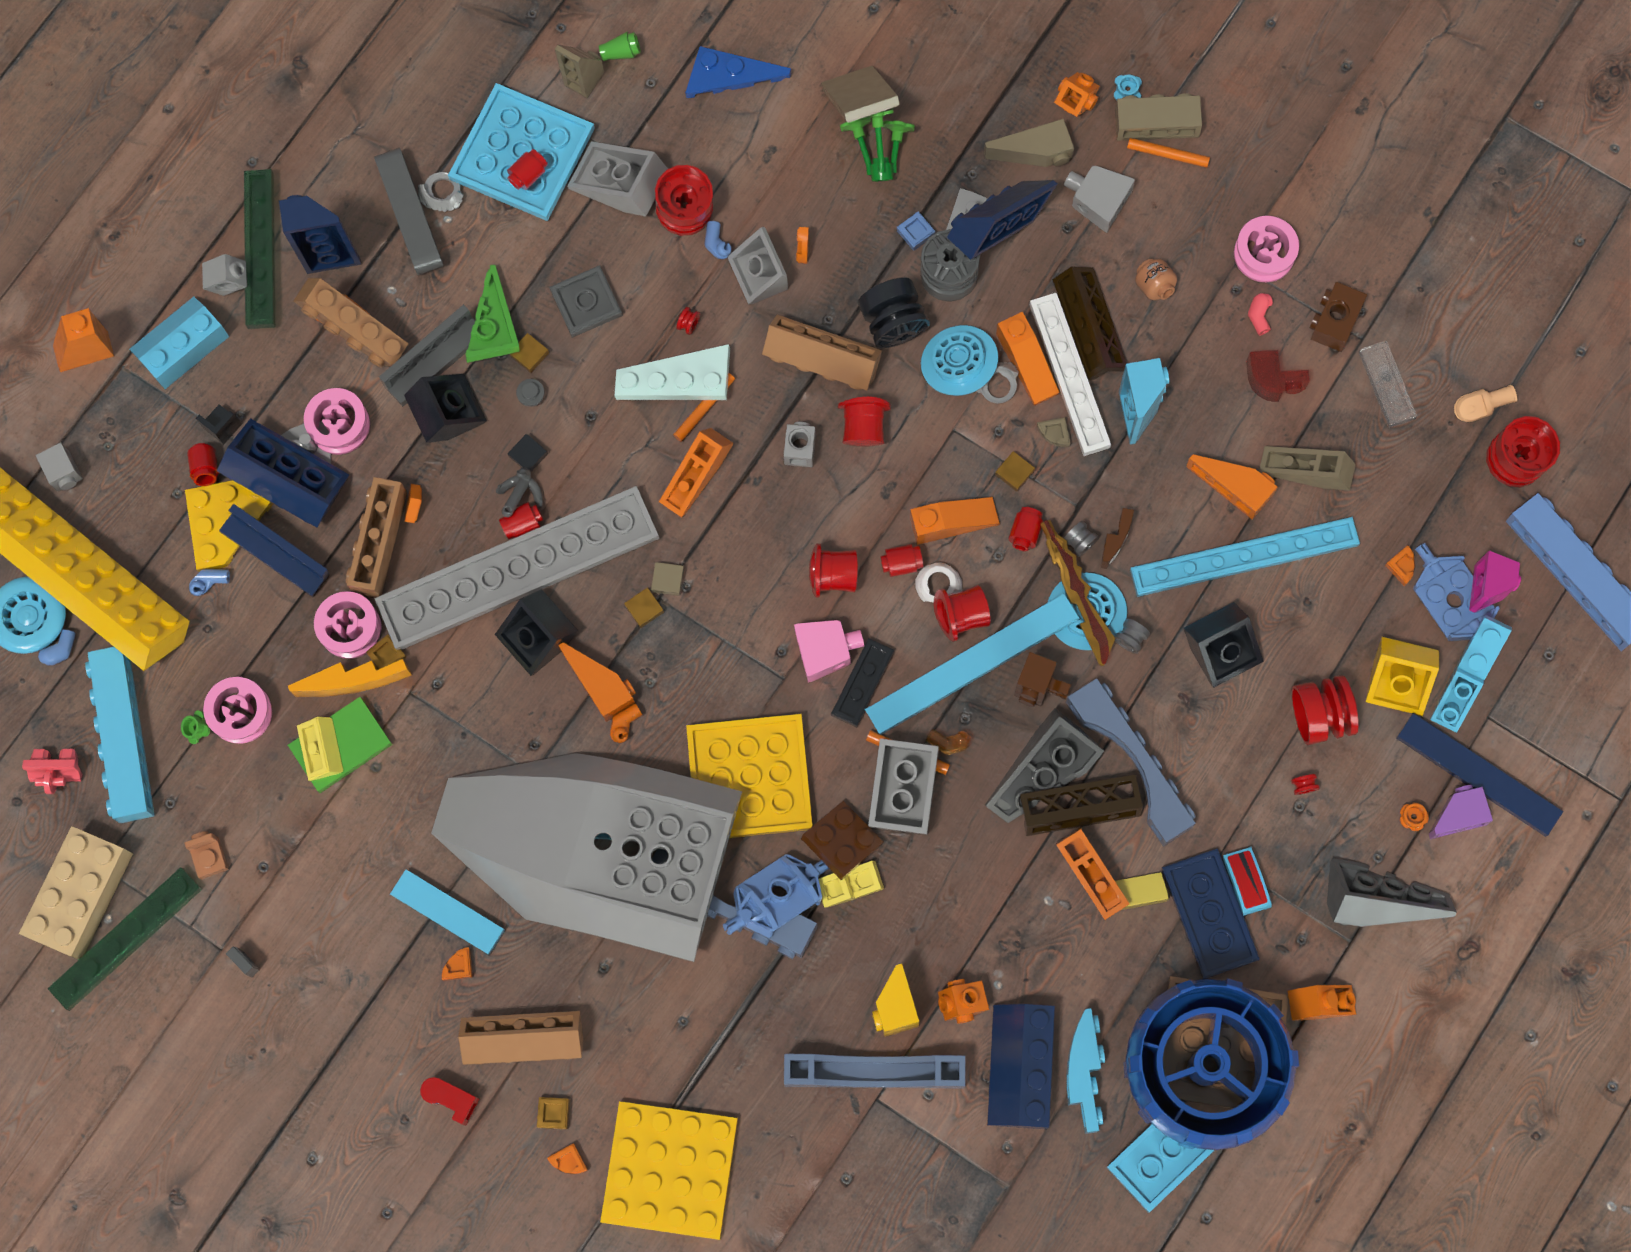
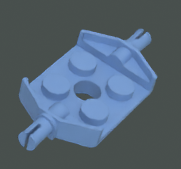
M1423 543L1415 549L1424 561V569L1413 590L1448 641L1470 640L1474 636L1483 617L1487 615L1495 618L1500 608L1499 606L1495 608L1491 605L1475 613L1469 611L1473 575L1463 562L1465 557L1437 558L1436 556L1434 557L1426 543ZM1447 595H1457L1461 599V606L1458 608L1449 606L1446 600Z
M785 854L735 887L733 895L737 914L736 917L723 924L724 930L727 931L728 935H731L742 926H746L768 938L772 937L775 930L814 904L820 905L822 893L818 877L829 869L822 860L812 865ZM781 886L787 891V895L778 897L773 894L771 888Z

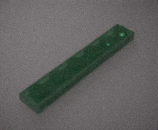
M271 169L244 171V233L247 287H245V326L247 329L275 328L274 173Z
M180 867L47 989L66 1010L70 1011L193 899L202 888L184 868Z

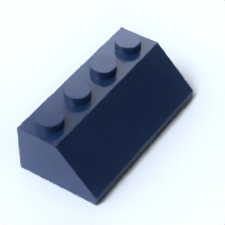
M1054 180L1021 181L1013 187L1009 185L999 195H991L983 204H975L968 213L958 214L951 222L953 228L947 238L971 260L1033 223L1058 183Z
M292 195L285 200H279L283 233L307 274L362 265L361 259L337 215L308 196Z
M251 418L227 447L217 469V472L230 480L246 487L253 493L260 495L316 528L330 510L349 477V474Z
M1033 1004L993 1005L987 1126L1046 1130L1049 1128L1055 1006Z

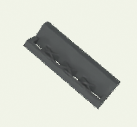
M464 304L379 376L385 389L402 407L407 404L404 394L421 377L440 376L466 353L475 320Z

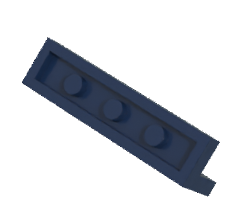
M233 504L228 510L231 515L219 532L305 593L314 597L329 577L328 570Z

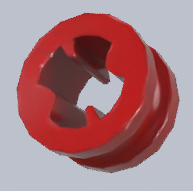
M686 307L678 319L676 328L678 330L685 329L686 334L691 335L699 322L700 312L695 311L693 313L690 307Z
M1309 774L1292 779L1291 784L1296 786L1294 795H1302L1319 790L1320 786L1315 783L1317 775Z

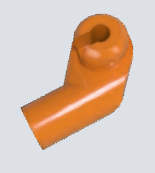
M636 703L613 717L610 736L614 742L624 743L627 741L630 723L643 716Z

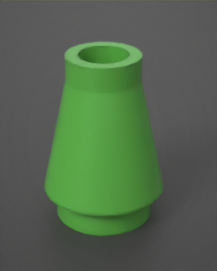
M627 31L599 45L603 61L635 58V55L641 53L635 32L629 34Z

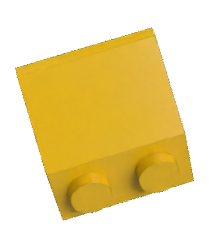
M1381 637L1372 667L1366 702L1423 716L1439 670V650Z
M902 963L895 966L876 1001V1010L872 1011L877 1032L883 1030L884 1037L919 1027V1019Z

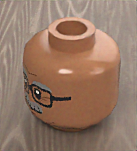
M1148 259L1138 267L1135 281L1148 299L1165 300L1174 293L1177 276L1164 260Z

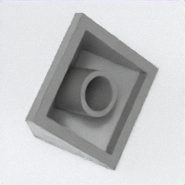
M765 227L759 228L727 257L748 304H754L788 290L787 274Z

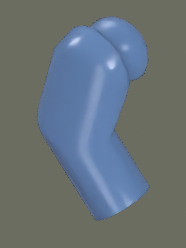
M709 221L706 228L705 247L714 257L725 259L732 251L731 245L729 243L725 244L719 238L721 224L716 221Z
M229 569L201 570L189 584L190 593L194 596H200L206 593L214 583L228 584L230 581Z
M63 629L58 644L44 648L39 652L38 658L40 662L46 665H55L68 659L76 633Z

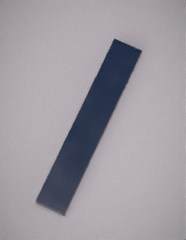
M1414 713L1396 737V739L1464 784L1472 785L1473 789L1483 787L1487 799L1545 837L1549 835L1564 812Z

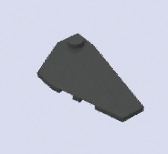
M1054 708L1033 734L985 806L1009 823L1023 814L1020 794L1059 788L1076 777L1077 779L1080 778L1098 760L1104 749L1079 726ZM1040 800L1028 801L1029 810L1036 806Z
M1331 859L1327 905L1332 920L1335 923L1363 927L1455 917L1457 913L1449 893L1417 882H1413L1411 885L1402 883L1395 879L1396 875L1386 872L1385 876L1368 871L1369 866L1360 862Z

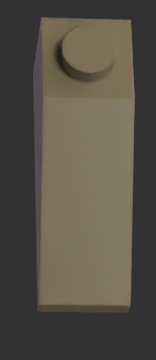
M557 45L555 53L564 86L588 98L605 73L601 58L592 51L585 52L580 48Z
M1064 119L985 142L984 145L985 159L1042 167L1051 165L1056 167L1062 166L1072 159L1074 151Z
M1265 446L1259 472H1265L1271 477L1322 489L1350 491L1356 464L1345 451Z

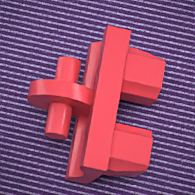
M34 749L30 760H23L22 768L27 771L29 781L35 782V786H44L46 794H54L57 786H65L66 782H81L83 774L78 766V755L74 749H62L59 759L52 760L48 750Z

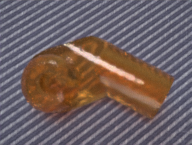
M933 729L926 738V741L933 746H938L939 750L944 754L950 755L965 751L969 747L970 736L965 731H959L957 735L945 737Z

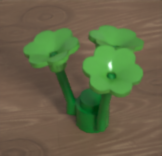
M893 108L840 125L841 132L853 131L854 138L858 140L866 164L867 175H871L872 182L893 180V173H897V156L899 143L903 139V133L915 131V125L902 121H883V116L892 114ZM871 122L873 128H875L878 157L873 159V164L864 141L865 133L863 127ZM881 127L892 131L891 141H893L890 163L889 157H884Z

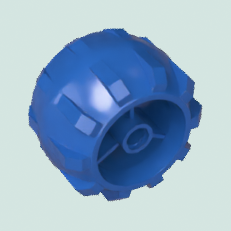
M1227 978L1226 980H1188L1177 984L1157 996L1142 1011L1133 1026L1128 1040L1126 1061L1123 1063L1124 1078H1128L1131 1093L1140 1109L1138 1114L1146 1124L1151 1123L1164 1135L1177 1141L1179 1146L1189 1149L1221 1150L1249 1143L1265 1133L1283 1115L1290 1104L1289 1099L1294 1088L1296 1068L1299 1067L1298 1051L1294 1050L1290 1034L1281 1019L1284 1015L1275 1004L1270 1005L1257 993L1243 987L1242 982ZM1203 1018L1211 1019L1207 1045L1192 1054L1188 1060L1187 1069L1165 1077L1163 1053L1172 1032L1178 1026L1188 1021ZM1221 1021L1236 1029L1250 1046L1255 1063V1075L1250 1090L1229 1073L1231 1066L1230 1056L1225 1049L1218 1046ZM1205 1056H1210L1216 1061V1072H1208L1204 1068L1203 1059ZM1190 1076L1192 1081L1202 1086H1210L1220 1081L1243 1101L1229 1111L1220 1113L1203 1112L1182 1102L1173 1093L1168 1083Z

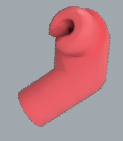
M1263 293L1253 298L1248 311V317L1259 336L1271 330L1264 315L1269 306H1272L1273 300L1269 294Z

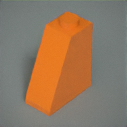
M89 308L61 316L53 343L60 372L114 357L108 331Z

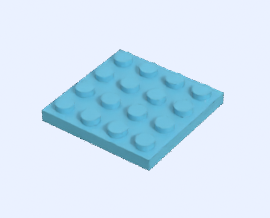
M496 83L448 174L449 180L548 221L595 129L594 124ZM534 149L544 157L548 166L544 168L545 172L527 190L523 188L518 190L508 181L507 177L509 174L507 169L525 152L529 153Z

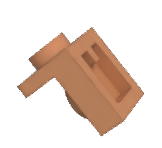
M208 831L199 832L191 836L192 840L184 843L186 849L191 853L199 879L202 880L229 870L219 837L213 833H208Z

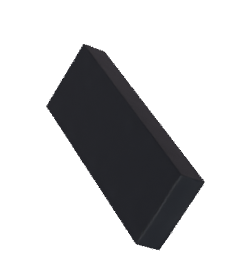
M868 638L831 712V716L856 728L858 727L865 709H867L894 654V649Z

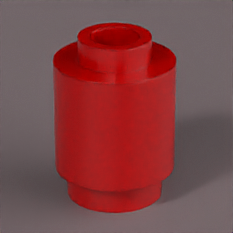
M532 149L529 153L525 152L507 169L509 174L507 179L516 189L523 188L527 190L545 172L544 168L548 166V163L539 152Z
M206 443L195 444L187 452L190 477L198 486L212 485L216 482V477L219 474L217 472L216 450L213 446Z
M527 502L517 507L512 516H504L499 519V522L507 538L511 539L540 528L539 522L543 520V517L537 505L531 506Z
M1022 507L1020 512L1016 513L1008 538L1015 549L1028 551L1036 547L1041 532L1040 524L1043 523V514L1039 510L1031 507Z
M912 544L888 548L885 549V555L880 556L883 573L889 572L890 577L917 572V569L923 568L920 546L912 547Z

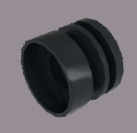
M896 278L880 283L865 292L858 300V305L865 321L871 323L869 331L874 335V343L879 348H890L906 343L918 337L930 325L927 315L924 314L923 305L916 303L918 301V293L912 280L909 278Z

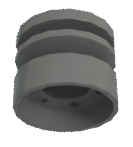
M951 229L939 231L928 238L922 248L920 268L922 285L926 291L938 300L949 302L960 300L972 292L977 284L980 255L970 260L947 238Z

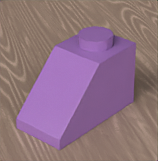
M1466 785L1456 788V793L1448 798L1429 832L1430 839L1487 826L1491 823L1493 819L1483 787L1473 789L1472 785Z

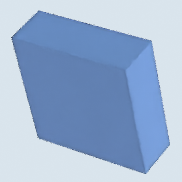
M919 211L897 227V232L913 251L935 234V230Z

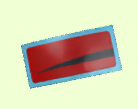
M1249 847L1223 855V862L1233 883V890L1243 916L1271 908L1270 897L1252 848Z

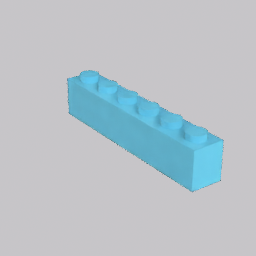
M115 647L88 652L89 661L85 663L87 676L89 679H92L93 689H90L89 694L93 706H96L97 716L94 717V727L96 732L100 733L101 744H98V754L101 761H104L105 772H102V781L104 787L109 792V799L106 800L108 815L119 823L153 817L155 815L131 660Z

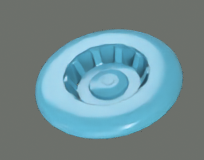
M966 325L950 327L936 334L926 345L921 358L922 373L927 383L943 394L952 396L967 395L982 388L992 378L998 364V351L993 339L983 330Z
M1081 573V578L1091 587L1087 596L1088 600L1099 616L1106 621V626L1115 637L1118 632L1123 630V623L1127 618V606L1122 592L1111 580L1102 575ZM1076 574L1069 576L1070 588L1078 593L1091 627L1096 626V629L1092 630L1093 636L1097 639L1100 648L1107 646V638L1085 600L1084 592L1079 593L1084 591V586L1078 580ZM1062 582L1058 583L1053 589L1048 602L1062 594H1065L1067 597ZM1071 604L1079 620L1055 633V635L1070 647L1080 650H1092L1083 630L1077 628L1080 623L1085 621L1077 605ZM1105 608L1109 609V614L1105 613Z
M20 577L11 580L0 588L1 647L14 653H33L47 647L57 638L66 618V607L30 577Z

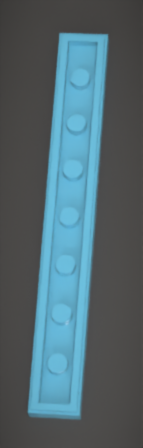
M1349 517L1131 567L1130 572L1136 595L1139 597L1359 546L1360 542L1353 518Z
M1062 594L865 709L878 733L882 735L1079 620V617L1066 595Z

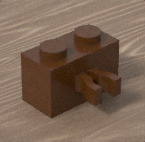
M1029 652L1014 694L1015 697L1019 698L1018 701L1029 707H1034L1035 704L1041 706L1047 692L1066 700L1071 684L1053 678L1057 662Z

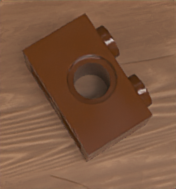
M1339 282L1335 283L1332 291L1326 289L1320 302L1321 305L1325 306L1322 314H1315L1309 327L1314 330L1310 340L1342 352L1367 294ZM1337 312L1343 319H1333L1330 313Z

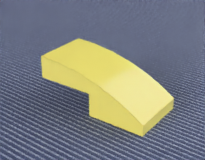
M875 861L859 865L843 880H840L834 873L818 879L824 908L845 903L884 889Z

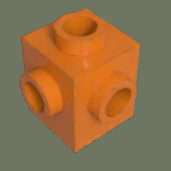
M1077 72L1071 77L1063 79L1058 87L1059 94L1054 103L1062 107L1066 112L1078 117L1086 110L1091 111L1099 98L1096 94L1100 86L1094 83V79L1091 76Z
M965 979L954 980L947 983L948 988L938 992V1005L945 1021L956 1019L957 1024L967 1023L975 1020V1015L989 1010L982 981L965 983Z

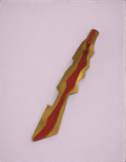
M1051 520L1044 521L1040 526L1047 539L1046 546L1053 565L1057 564L1060 570L1061 582L1069 602L1077 605L1085 621L1080 623V626L1098 664L1104 666L1115 637L1087 598L1091 587L1081 578L1082 567L1077 566L1076 555L1068 550L1067 540L1057 534Z

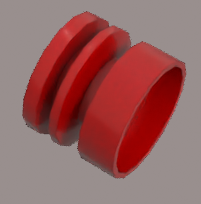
M676 165L667 169L658 178L655 187L656 215L661 225L669 232L680 236L693 235L702 231L707 222L710 221L713 213V189L708 176L699 168L690 165ZM683 202L688 203L686 208H681Z
M1524 416L1514 419L1491 441L1487 449L1486 462L1490 473L1499 482L1509 487L1521 488L1531 485L1556 463L1560 454V441L1556 431L1550 424L1538 417Z
M1335 676L1333 683L1329 678L1323 679L1321 693L1313 681L1292 687L1294 716L1300 735L1306 745L1327 741L1329 728L1337 739L1342 738L1344 732L1348 736L1358 733L1357 704L1345 676Z

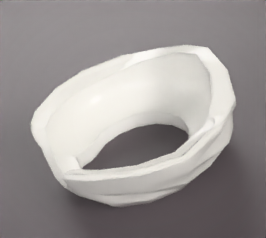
M941 562L926 565L920 570L915 579V587L919 597L924 602L934 603V596L929 594L927 583L929 577L937 572L946 574L950 580L949 589L946 591L947 594L961 592L962 580L959 573L951 566Z

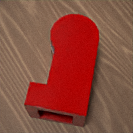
M436 1077L425 1080L420 1089L423 1100L433 1105H443L455 1111L452 1120L465 1126L480 1100Z

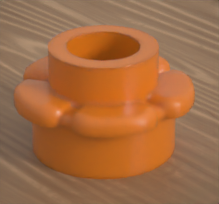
M1420 803L1405 804L1400 810L1402 826L1410 828L1412 831L1421 830L1423 825L1427 824L1429 820L1428 812ZM1415 814L1416 819H1412L1411 815Z

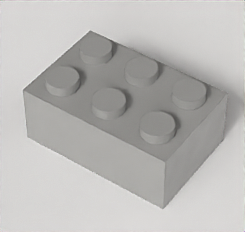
M880 739L869 827L928 835L939 752L938 746Z

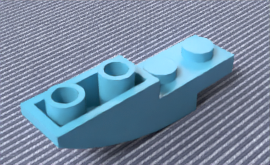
M1487 615L1483 617L1456 665L1430 720L1456 733L1458 732L1480 692L1486 676L1510 635L1512 627Z
M1091 1008L1084 1010L1071 1040L1066 1072L1068 1106L1080 1104L1085 1134L1098 1132V1125H1103L1101 1107H1095L1093 1096L1098 1094L1097 1081L1095 1076L1090 1077V1072L1101 1069L1100 1063H1105L1103 1045H1097L1095 1033H1100L1098 1015H1092Z

